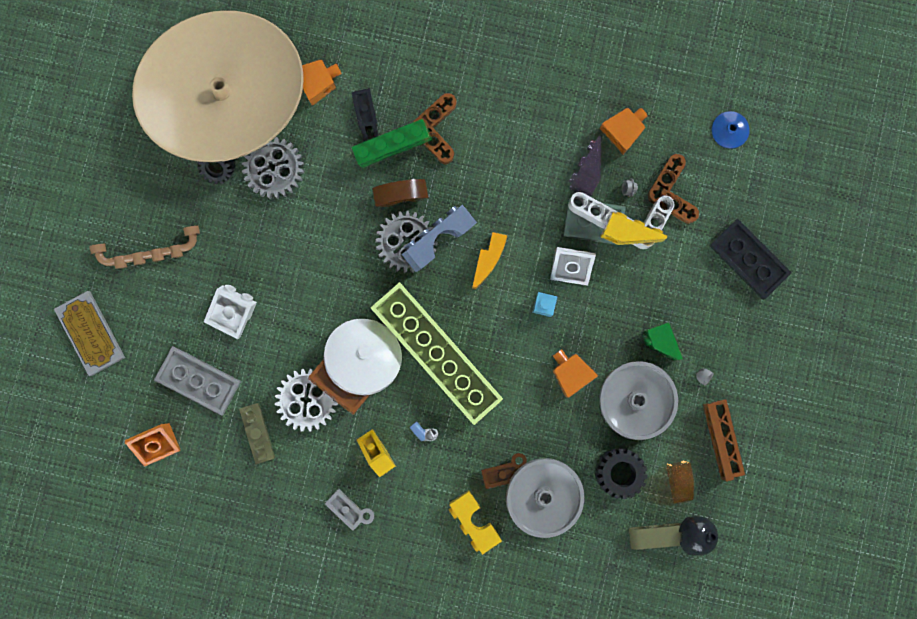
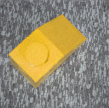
M373 429L357 439L369 466L379 477L396 467Z

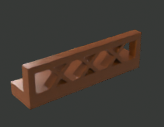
M723 399L703 404L721 480L731 481L734 480V477L745 475L727 400ZM722 404L724 412L719 418L716 406ZM721 423L728 426L729 431L725 437L722 433ZM726 441L733 446L730 456L727 453ZM731 460L737 463L739 472L732 473Z

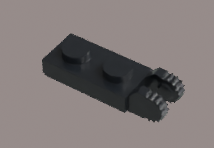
M370 88L351 92L363 141L369 140L365 130L367 128L373 127L374 138L378 137V123Z

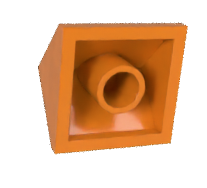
M170 423L158 425L125 440V444L144 467L180 451Z

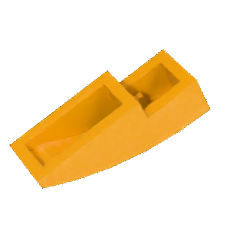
M492 232L489 250L481 249L473 289H477L493 271L504 249L507 235Z

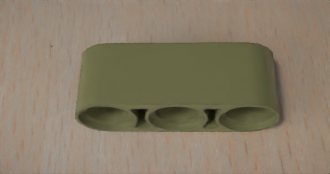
M681 523L629 528L631 549L680 546V542H682V533L679 532Z

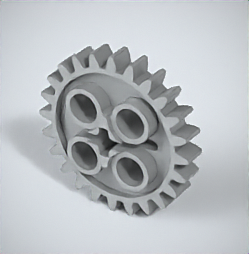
M276 137L274 142L271 140L263 147L252 152L250 156H244L248 160L242 163L247 168L242 170V173L247 175L244 180L249 182V188L254 187L253 191L255 193L260 191L261 197H264L266 193L269 199L272 198L273 194L279 199L280 193L286 197V191L288 190L293 193L291 187L298 188L299 186L296 181L303 180L299 176V174H304V171L300 169V167L304 166V163L300 162L302 156L301 154L296 155L299 151L297 148L292 149L293 144L291 142L286 146L287 141L285 139L280 143L278 137ZM282 152L283 155L280 159H274L276 153ZM259 160H265V164L262 167H257ZM272 165L276 166L275 171H271ZM289 169L290 174L287 177H282V171ZM266 177H272L271 183L264 184Z
M399 211L397 218L392 214L391 221L387 218L385 219L387 225H380L383 231H377V235L381 237L375 240V242L380 243L376 250H382L379 257L385 256L383 263L385 264L389 261L390 269L395 265L396 272L400 268H403L404 273L407 272L408 268H410L412 273L414 272L409 263L401 257V252L406 251L404 248L406 245L398 253H393L395 249L402 245L403 238L407 240L417 230L421 234L426 229L430 231L434 228L427 227L430 221L424 223L422 221L423 215L419 219L416 218V212L413 216H410L409 211H407L406 215L403 216L401 211ZM406 224L411 226L412 232L405 233L402 230V226ZM419 234L413 237L411 241L413 240L415 242V240L419 238ZM395 237L398 240V244L392 246L388 243V239ZM434 241L433 246H436L438 242Z

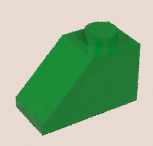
M669 322L644 331V342L651 350L673 360L683 359Z

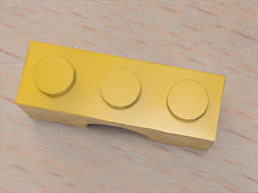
M469 490L450 502L451 508H449L451 515L454 519L458 517L462 523L459 525L465 535H470L472 538L470 543L476 552L480 550L483 555L502 542L501 537L491 522L483 527H477L471 522L472 514L480 506Z

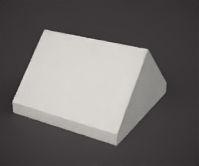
M557 247L554 251L550 280L588 286L596 253Z

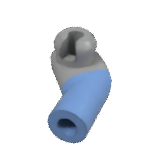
M418 422L410 427L420 441H434L438 437L436 429H423Z

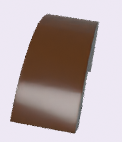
M425 179L396 181L372 188L375 206L390 207L404 201L418 202L429 198Z

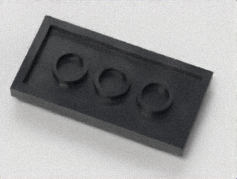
M736 219L709 245L762 300H765L792 273L739 219Z

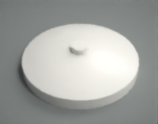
M354 319L338 326L329 336L324 350V365L331 380L344 391L356 395H370L384 390L396 378L402 361L401 347L396 336L385 325L370 319Z

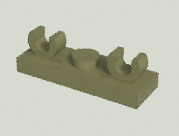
M256 403L240 408L255 464L274 459L275 455L260 404Z

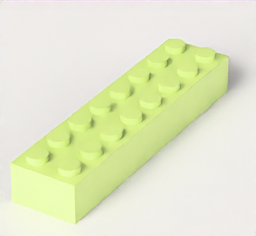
M400 282L371 307L375 314L473 425L503 400Z

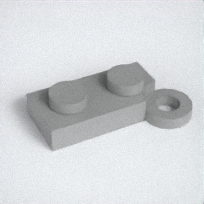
M340 489L325 503L351 530H354L361 522L363 524H370L375 516L370 508L361 510ZM366 512L370 514V519L368 520L363 518V514Z

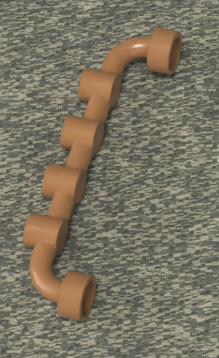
M199 226L183 228L184 235L189 236V241L186 244L113 258L104 257L103 253L107 252L105 244L92 245L89 248L90 253L95 254L96 259L105 266L115 265V269L127 267L126 263L134 262V265H141L146 263L145 259L152 258L153 262L165 260V255L170 254L172 258L182 257L183 252L191 250L195 246L197 234H200Z

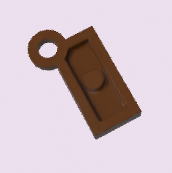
M516 453L512 456L509 463L481 469L485 488L489 489L509 484L513 474L522 465L526 464L527 459L525 455ZM517 457L522 458L521 464H516L515 459Z

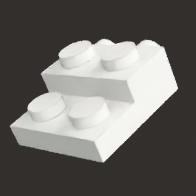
M231 285L221 286L215 292L204 322L239 339L247 321L252 316L257 302L253 301V297L249 294L243 293L241 295L235 292L236 288Z

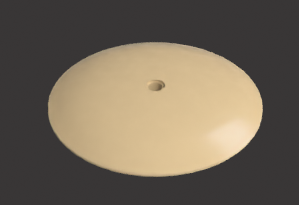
M239 11L203 13L171 27L149 47L141 59L134 77L133 106L136 117L145 133L165 151L180 158L199 162H220L236 159L252 153L269 143L289 123L301 99L304 82L303 68L299 54L292 41L280 28L268 20Z

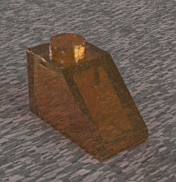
M682 461L666 464L673 503L693 500L694 479L691 463Z

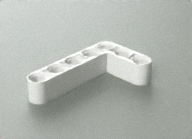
M581 192L573 194L568 202V207L573 213L603 229L608 221V217L612 213L617 212ZM662 196L653 204L644 221L646 227L650 229H663L674 208V201L671 197ZM580 199L582 206H576L573 200ZM660 202L667 205V210L660 208ZM590 209H598L599 216L592 215ZM651 219L658 221V227H654L651 224ZM640 243L632 245L640 249H648L654 243Z

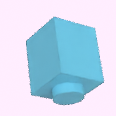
M538 292L532 313L548 317L553 316L557 296Z

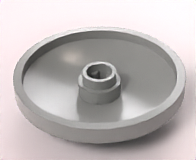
M630 362L617 367L606 377L600 390L599 404L604 420L616 433L630 439L645 440L661 434L671 425L678 409V394L672 379L664 370L647 362Z
M550 458L535 459L522 465L511 477L506 490V506L514 523L525 533L540 538L555 537L569 530L579 519L584 506V490L577 474L563 462Z

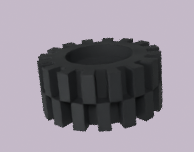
M235 159L218 162L223 167V170L214 168L210 162L199 161L197 168L201 169L199 173L200 175L204 174L203 178L205 180L209 178L210 183L215 181V184H219V182L223 184L229 180L236 167L234 164Z

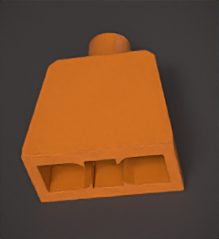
M318 60L302 65L303 90L311 105L316 104L336 88L332 79L342 74L337 64L326 68L323 61Z
M626 108L603 122L600 130L624 155L646 128L642 121L647 117V113L642 108L638 109L635 113Z
M561 349L553 355L559 365L552 371L566 398H569L598 377L577 354H573L568 358Z

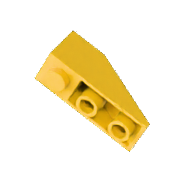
M616 212L609 216L601 238L617 245L663 242L667 239V236L660 229H650L645 226V223L639 220H629L625 214Z

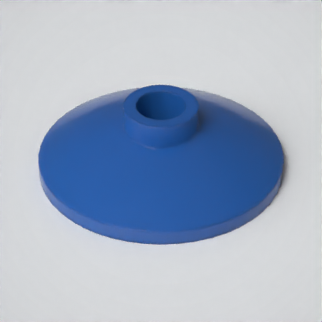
M724 112L714 120L712 136L724 148H737L747 140L749 124L737 112ZM730 125L735 127V131L730 130Z

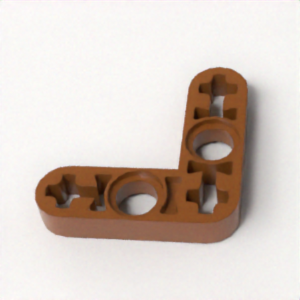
M450 93L442 95L414 120L415 122L423 119L427 124L428 130L431 131V137L434 136L438 139V144L435 146H430L428 142L424 143V145L442 164H449L453 161L454 151L434 128L456 108V98ZM444 100H447V101L452 100V101H451L452 106L446 105V106L443 108V111H444L445 113H443L442 110H441V108L445 105V101H444ZM437 111L440 116L438 119L432 120L429 117V113ZM441 144L444 145V146H442V150H443L445 153L448 152V151L450 152V153H449V157H450V158H448V159H447L446 157L441 158V157H442V152L439 150Z
M674 154L668 159L649 190L648 199L654 204L660 197L655 199L653 192H657L661 186L663 188L659 194L661 197L669 196L678 202V208L672 210L671 215L685 223H693L699 217V210L694 205L670 192L686 164V160L682 155ZM678 159L679 165L674 169V171H671L670 169L674 165L673 161ZM662 175H670L672 178L671 183L665 184L662 181ZM660 202V208L667 210V205ZM684 205L685 208H683V210L686 211V212H688V211L691 210V211H692V215H693L694 217H691V218L688 219V218H687V213H685L684 211H682V212L679 214L678 211H680V209H681L682 206Z

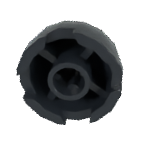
M701 516L686 517L679 528V532L682 533L680 546L683 551L689 555L697 556L711 553L716 548L718 542V531L714 523Z

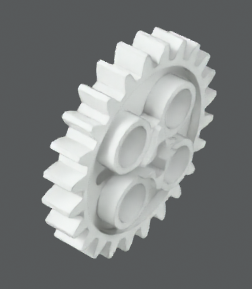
M302 369L301 375L294 371L293 378L287 375L289 381H281L284 387H277L281 395H275L276 398L280 399V402L275 403V405L281 406L277 413L284 414L281 420L288 419L287 426L294 423L293 429L296 430L300 426L302 432H304L305 427H308L310 432L312 431V426L320 429L319 423L326 426L325 419L332 420V417L329 415L330 412L336 413L332 406L338 405L324 391L320 397L313 395V389L317 386L308 380L309 375L313 372L312 369L309 370L308 374ZM310 383L311 387L308 397L312 401L307 403L306 417H303L305 403L302 402V398H306L307 384ZM297 384L303 385L304 388L303 392L299 395L294 393V387ZM295 403L301 406V410L297 414L291 412V406ZM318 406L320 408L318 416L313 417L310 414L311 407Z

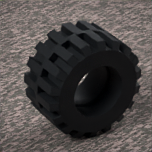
M614 448L611 451H606L605 455L598 459L600 460L599 463H596L597 472H595V476L597 477V483L601 486L600 488L617 499L635 497L634 494H639L641 487H645L646 483L644 481L648 476L645 474L647 467L644 466L643 459L639 458V455L624 448ZM618 462H626L631 468L630 479L624 484H615L611 479V469Z

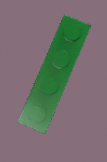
M420 119L352 147L358 165L364 168L432 141L426 122Z

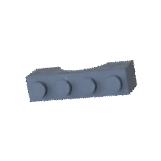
M463 205L459 208L455 206L446 212L448 216L444 220L440 217L432 224L434 226L433 229L430 231L428 229L424 230L418 235L420 239L416 243L412 240L404 247L406 251L401 255L415 272L421 270L435 258L433 244L439 234H451L458 238L477 223Z

